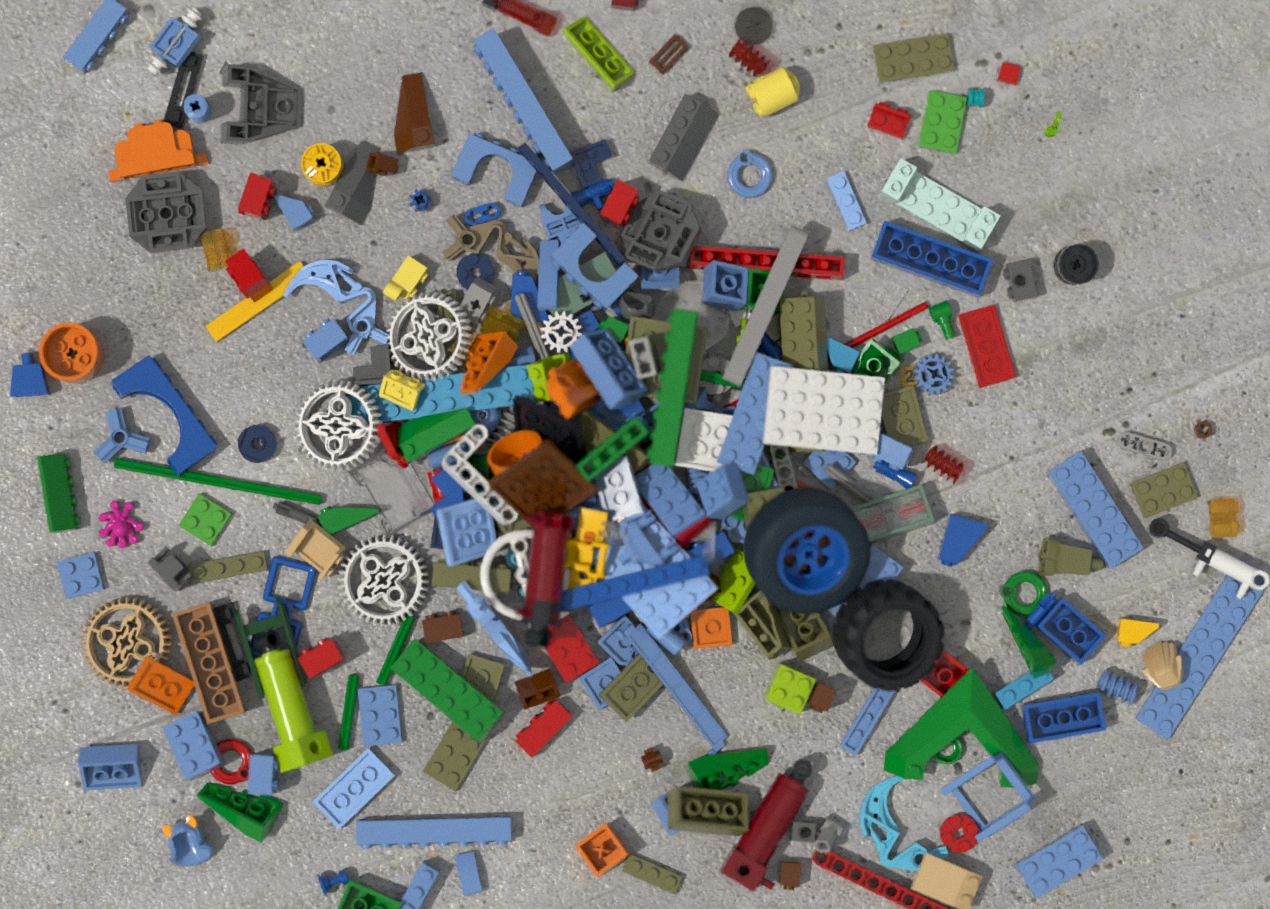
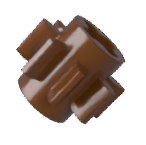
M652 747L644 750L645 755L641 756L645 769L651 768L652 772L661 769L659 764L664 762L659 750L653 751Z

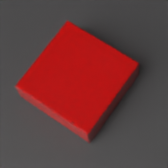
M1002 62L997 81L1016 86L1021 67Z

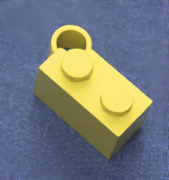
M408 255L392 280L385 287L383 294L395 302L399 297L404 300L407 298L412 299V296L418 292L416 288L419 283L423 284L429 275L427 273L428 268Z

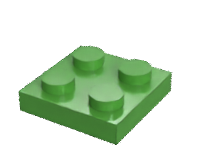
M199 493L178 526L212 546L232 513Z

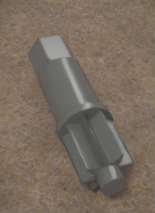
M281 501L273 505L277 514L304 524L310 519L317 523L318 516L295 508L293 505L291 506Z

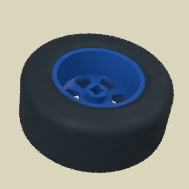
M797 488L777 495L758 510L747 528L743 553L746 568L751 578L767 600L778 608L791 613L815 614L836 607L856 591L863 581L869 566L870 542L862 522L849 505L837 495L818 488ZM815 530L811 538H804V532ZM824 535H827L830 544L819 547L818 541ZM794 538L798 540L794 547H787ZM794 555L796 558L795 562L791 566L786 567L783 558ZM819 555H826L819 564L816 563ZM802 564H810L811 569L799 571Z

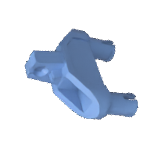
M650 510L638 519H631L628 522L627 546L623 548L625 552L618 557L622 565L632 560L633 563L638 561L660 567L664 565L667 558L679 551L672 541L659 551L654 550L643 535L642 529L656 521Z

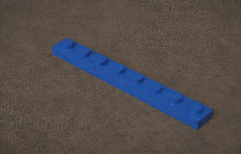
M706 556L564 590L562 592L561 612L709 576Z

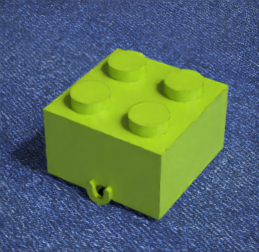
M777 663L763 699L777 704L776 706L781 709L786 708L801 715L816 679L800 673L798 669H791Z

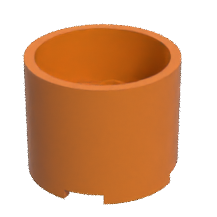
M61 323L52 327L43 336L39 347V357L44 369L53 377L67 383L80 384L96 376L104 362V348L96 334L87 328L75 323ZM72 350L78 352L75 358L69 356L72 354Z
M531 430L516 431L498 440L491 447L487 455V461L494 475L496 476L542 444L543 441L538 433Z

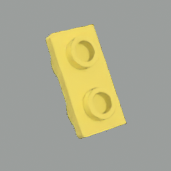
M390 370L383 377L378 396L413 411L416 408L420 392L425 388V384L416 378L404 375L398 370Z

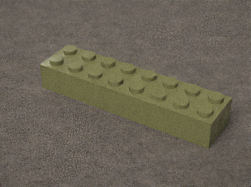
M824 296L779 299L783 362L792 365L791 368L828 372ZM788 446L789 453L828 451L824 449Z

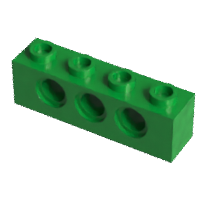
M637 414L634 415L578 461L576 468L589 482L649 432V428Z

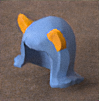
M189 815L186 820L178 822L173 827L170 825L163 826V832L168 837V845L172 853V857L168 858V861L186 867L194 866L205 862L213 854L212 845L205 843L203 832L193 815Z

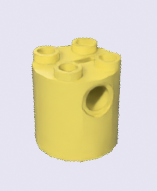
M780 67L748 83V86L744 87L747 95L755 101L752 105L759 117H766L799 101L800 84L795 74L784 67Z

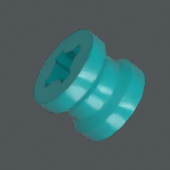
M968 88L967 107H972L973 105L983 107L984 88L978 90Z

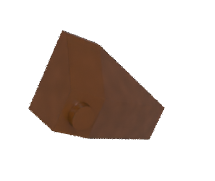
M421 72L402 76L394 130L397 154L435 147Z

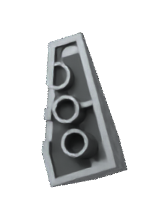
M364 141L360 142L325 204L328 209L359 225L362 224L370 209L375 172L365 171L369 154L379 153L378 148Z

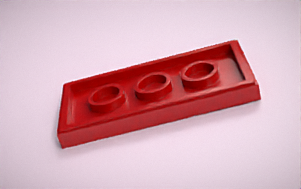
M995 304L957 315L979 388L1016 378Z

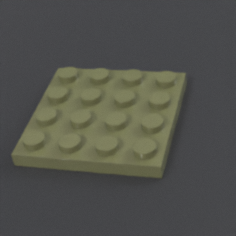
M631 316L625 356L635 371L629 341L646 335L652 336L660 371L665 368V362H662L663 351L668 349V343H665L666 332L671 329V324L668 321ZM696 327L685 403H697L708 327ZM660 373L640 378L648 389L643 396L656 398L657 390L662 388V382L659 381Z

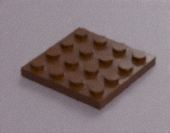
M549 439L488 481V486L531 527L532 522L527 521V515H534L537 511L567 513L598 491V486L592 480L588 482L576 468V465Z

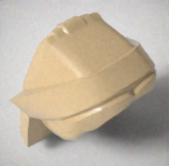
M1158 642L1151 645L1142 654L1145 668L1141 671L1160 690H1169L1177 687L1183 678L1181 655H1177L1176 645L1168 642Z

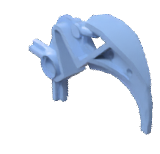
M319 260L302 267L288 284L283 294L286 298L289 297L296 287L307 284L324 289L337 302L340 301L341 304L368 296L369 298L347 318L350 332L353 334L344 350L355 355L362 339L366 340L368 337L382 344L388 342V339L385 337L390 335L374 327L376 295L374 291L370 288L362 287L361 283L355 282L349 275L342 272L343 270L352 275L354 270L338 261ZM335 275H341L352 286L350 292L339 288ZM359 323H366L368 325L367 330L364 332L358 331L357 326Z
M466 581L461 583L456 589L466 600V609L481 626H484L490 637L511 662L531 677L533 674L527 652L514 635L507 630L482 595L476 596Z

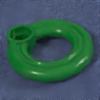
M1019 571L1010 576L1006 583L1000 587L999 593L1003 597L1007 608L1014 614L1029 616L1048 593L1044 580L1037 573ZM1022 582L1031 583L1036 589V598L1029 605L1020 604L1015 599V588ZM1005 588H1009L1010 593L1008 595H1005L1004 593Z

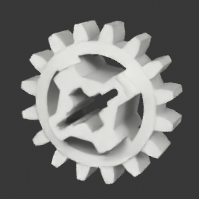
M565 311L560 316L558 312H555V317L548 315L549 322L543 321L546 327L541 328V331L545 332L541 339H547L544 345L550 344L551 351L557 348V353H560L561 349H564L565 353H567V348L577 340V337L582 335L578 332L582 327L576 326L579 320H572L573 314L567 317ZM559 320V324L555 327H550L553 322ZM566 321L572 324L574 330L566 326ZM560 327H563L564 331L567 332L562 337H559V334L555 332L556 330L559 331ZM548 334L554 335L557 339L556 344L551 341ZM568 337L573 338L569 343L563 345L564 340Z

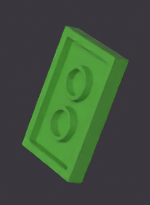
M929 90L918 147L952 154L957 153L967 97Z

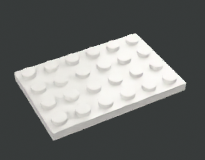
M770 366L763 444L877 455L885 378Z

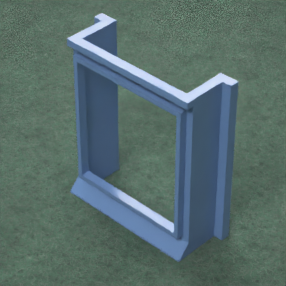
M1002 751L995 756H989L940 789L944 796L952 792L980 829L974 836L978 842L986 839L1031 810L1030 804L1036 798ZM996 763L1022 797L1023 801L986 824L959 786Z

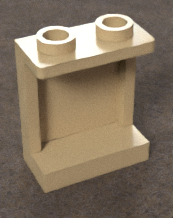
M310 519L302 526L284 553L289 557L297 553L321 572L318 579L322 580L325 576L330 577L334 572V564L338 565L344 558L342 553L347 547Z

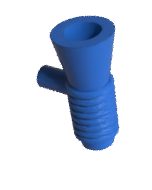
M604 179L592 186L590 185V187L588 186L586 189L570 193L581 207L593 200L598 211H600L604 206L600 197L611 193L614 185L611 179Z
M765 332L756 352L761 353L763 351L767 357L781 360L783 358L782 350L773 343V340Z
M884 460L882 463L875 462L873 468L876 469V472L881 475L883 474V476L893 481H897L906 489L911 487L917 473L904 469L894 470L889 467L890 463Z

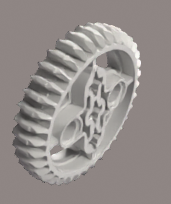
M421 292L419 297L418 295H413L412 299L407 298V304L400 303L402 308H396L397 315L392 314L391 317L394 320L393 322H388L391 325V329L388 328L386 331L390 333V336L385 337L390 340L387 344L391 348L389 354L393 356L390 359L395 362V367H400V372H405L406 376H411V378H416L419 381H422V378L429 381V377L433 381H437V376L443 379L445 374L448 376L452 375L451 370L458 371L456 365L462 366L463 364L460 360L467 359L464 353L470 352L467 349V345L472 344V342L468 341V338L473 337L472 334L468 333V331L472 330V327L467 326L471 321L465 319L468 314L462 312L464 308L458 306L459 303L453 301L451 297L448 296L446 298L445 294L439 295L437 292L433 294L432 292H426V295ZM438 304L445 307L453 314L456 322L448 318L436 321L432 311L428 308H423V305ZM414 310L411 315L414 331L405 334L399 342L401 327L407 316ZM448 325V332L444 334L443 329ZM459 331L457 347L451 358L444 364L447 354L443 343L455 338ZM414 340V346L410 348L409 344ZM402 352L408 355H416L422 352L426 363L434 366L435 369L422 370L412 366L405 360Z
M334 380L333 383L326 382L325 386L320 384L319 389L313 388L314 394L307 393L309 399H302L305 405L298 406L302 410L296 413L297 416H300V419L294 421L299 423V427L294 429L300 432L295 437L301 438V441L298 442L299 445H304L301 451H308L306 457H312L311 462L316 463L318 461L319 467L324 465L325 469H330L331 467L333 471L337 469L344 471L345 468L350 470L352 466L358 467V462L363 464L365 462L364 458H370L368 452H375L372 446L379 445L375 441L379 439L376 426L383 422L377 418L382 415L381 413H376L379 406H373L376 400H369L371 394H365L366 390L364 388L359 390V385L355 384L353 386L352 382L346 384L342 380L340 383L337 380ZM338 392L337 396L333 397L329 403L328 413L318 412L309 419L313 406L320 398L327 394ZM346 393L356 397L364 405L368 413L370 426L363 417L351 415L352 403L346 397ZM340 401L343 403L342 411H339L337 408ZM320 421L325 423V425L320 426L316 422ZM338 423L343 425L344 427L338 428L334 426V424ZM357 425L362 427V429L357 430L352 428V426ZM308 426L314 434L326 436L325 448L332 455L331 458L324 456L314 447L309 437ZM369 432L368 438L360 451L351 457L339 459L348 449L349 438L361 439ZM335 440H338L340 443L337 450L334 448Z
M383 535V541H380L379 536H375L376 542H373L372 538L369 537V544L366 545V542L362 540V548L356 544L355 548L358 551L356 553L353 550L349 551L353 555L352 558L345 556V559L349 562L348 564H341V566L346 567V570H339L340 574L345 575L344 578H338V581H344V585H339V589L345 588L346 592H342L340 595H347L348 598L343 600L344 603L351 602L347 608L350 610L355 607L356 609L353 611V614L356 615L358 612H361L359 619L362 620L364 616H367V623L370 622L371 618L374 619L373 625L377 624L378 619L381 620V626H384L385 620H388V625H392V619L399 623V616L406 620L405 613L409 616L413 615L410 611L411 608L418 611V608L415 606L416 602L419 605L423 604L422 601L418 600L419 597L426 598V595L421 594L422 590L428 591L427 587H423V583H429V580H423V576H428L429 573H422V569L427 568V565L420 566L419 563L423 562L424 559L420 558L417 560L416 557L420 554L419 551L413 554L412 551L415 547L411 546L407 549V541L404 542L403 546L400 545L401 538H398L397 542L394 543V536L390 537V541H387L386 535ZM378 547H390L404 553L407 559L395 557L385 564L378 555H367L366 552ZM359 557H362L360 568L367 579L358 587V598H355L351 590L350 576L354 564ZM370 560H374L377 563V567L373 571L367 569V562ZM412 562L417 574V587L412 599L406 604L407 592L400 582L408 576L410 563ZM395 564H404L402 573H393L396 569ZM390 566H392V568L388 570L386 573H378L381 570V567L384 569H388ZM378 573L375 576L376 581L369 586L368 584L373 580L371 575ZM399 575V577L395 580L396 586L389 588L393 583L391 580H393L396 576ZM380 576H389L387 585H378L381 581ZM365 588H374L371 592L373 595L372 597H363L366 593V591L364 590ZM381 588H389L386 594L384 592H379L376 595V592L379 591ZM394 590H398L401 593L398 601L391 599L390 595ZM382 597L390 606H401V609L389 614H378L365 609L360 605V602L372 604Z

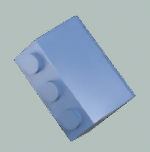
M138 744L80 747L78 766L84 791L142 787L141 758Z

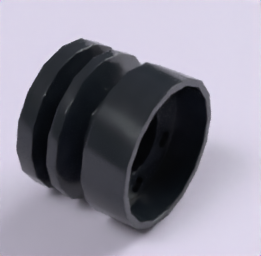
M1082 244L1064 247L1058 251L1053 263L1055 275L1060 281L1069 285L1089 282L1098 272L1099 266L1098 257L1094 250ZM1075 262L1078 268L1072 269L1073 266L1070 263Z

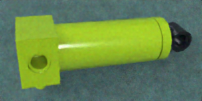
M270 629L256 635L253 641L254 646L262 653V657L254 660L281 742L280 745L273 747L280 772L283 773L333 756L325 730L316 733L290 650L280 651L278 646L280 645L281 638L276 630Z

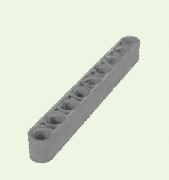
M793 225L790 226L722 379L740 387L809 232Z

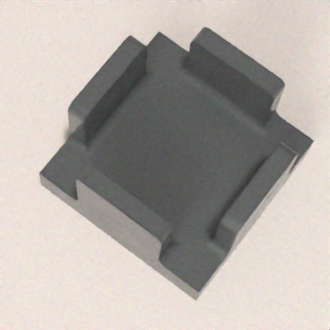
M165 547L147 563L173 591H179L194 574L189 572L179 581V577L188 570V567L177 555L173 556L170 554L161 561L170 551L168 547Z

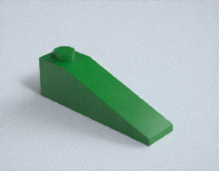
M871 338L859 353L852 374L885 378V385L905 360L890 347Z
M469 408L413 418L398 427V447L407 463L418 461L477 424Z
M1005 605L1001 606V613L1033 679L1054 671L1056 659L1053 653H1049L1047 648Z
M766 748L707 755L688 762L689 777L693 788L722 791L730 785L734 787L742 777H749L768 765V754Z
M208 782L197 794L201 801L239 831L260 843L272 831L283 807V803L267 795L255 796L248 794V791L244 790L241 793L232 791L230 787Z

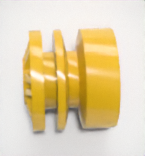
M316 143L304 152L301 159V168L312 184L319 187H329L340 179L344 171V163L340 154L333 146L326 143ZM325 160L326 166L319 168L318 161L322 162Z

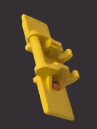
M581 507L576 538H570L568 544L569 551L566 568L571 567L568 589L596 583L597 578H605L607 550L610 548V543L604 542L608 512ZM600 547L597 569H593L591 566L594 548ZM579 571L586 572L589 578H581Z

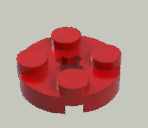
M952 815L942 822L940 827L941 841L950 851L956 853L967 852L977 843V839L974 836L978 833V826L967 815ZM962 828L964 836L959 837V839L955 838V829L959 830Z

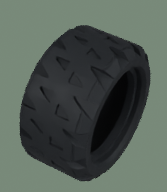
M888 579L887 582L876 580L867 583L864 589L861 587L857 588L847 598V604H841L836 614L837 624H833L832 637L839 659L864 684L883 691H899V688L906 689L919 683L918 678L927 677L935 668L936 664L933 662L940 659L944 648V643L941 641L945 637L944 624L939 619L940 613L935 606L912 586L892 579ZM902 609L909 611L913 620V632L909 643L903 651L887 660L877 661L868 659L864 651V637L872 621L889 610Z

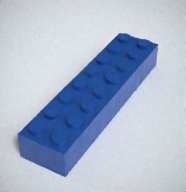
M716 531L708 536V541L703 543L700 540L691 545L692 550L688 551L687 554L691 559L705 555L709 567L735 551L725 533ZM621 597L592 604L589 607L599 628L632 610Z

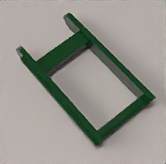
M276 597L280 615L244 625L240 609H235V619L258 696L261 699L265 698V693L248 636L284 626L299 681L302 687L307 684L304 669L298 660L300 656L287 612L280 597Z

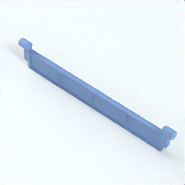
M640 623L636 627L631 624L624 631L620 628L617 629L614 633L619 640H622L625 636L628 638L711 745L712 749L707 753L709 755L717 754V751L725 746L723 740L728 735Z

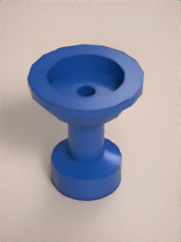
M344 869L339 871L338 876L329 879L326 876L317 875L324 896H327L331 889L330 886L338 883L346 885L349 882Z

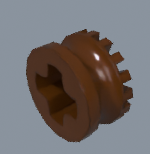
M1205 421L1197 423L1194 427L1195 436L1200 439L1208 438L1212 433V426ZM1200 425L1203 427L1207 426L1206 435L1198 432Z

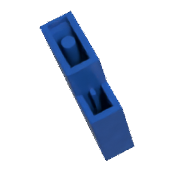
M452 461L449 465L455 466L456 461ZM444 469L431 478L444 495L441 500L429 508L437 519L436 509L466 501V498H463V490L465 489Z

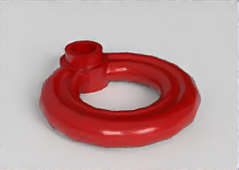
M226 739L218 742L217 746L221 755L229 750L236 751L242 758V765L234 773H227L219 767L210 772L213 777L223 784L230 785L249 780L250 755H252L249 747L237 739ZM242 770L248 771V775L246 777L242 776Z

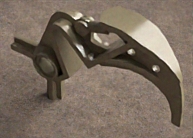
M455 213L446 220L457 234L456 242L442 252L448 261H451L463 250L478 254L493 229L498 228L499 236L496 251L498 260L506 264L515 273L517 270L528 271V274H532L538 288L539 256L537 250L526 237L522 241L528 249L522 246V243L515 239L512 233L507 232L505 224L501 221L494 220L466 228ZM466 234H470L473 237V243L470 245H466L463 242V237ZM509 242L518 249L523 250L525 256L510 254L505 245Z

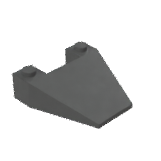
M227 64L222 68V86L241 88L240 122L226 121L221 124V143L239 145L301 127L302 88L247 65Z

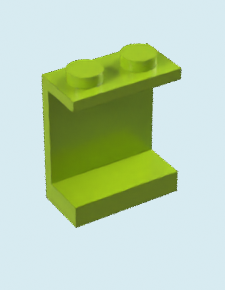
M569 352L553 354L527 365L528 374L533 383L536 403L553 400L547 393L546 382L549 379L548 373L553 367H559L565 361L569 362Z

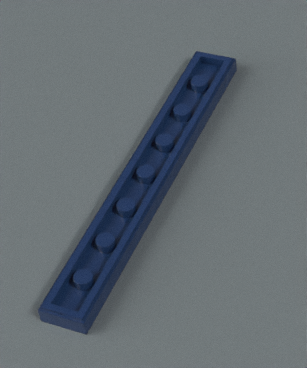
M523 143L519 148V152L581 224L584 223L597 235L595 240L613 261L620 266L626 258L526 143Z

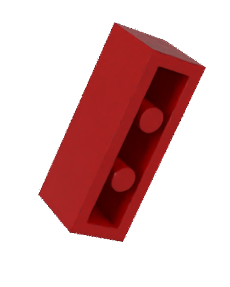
M550 700L543 707L545 710L541 716L536 714L529 721L531 726L527 730L523 728L516 735L518 739L515 742L531 758L572 717L557 700L554 702Z

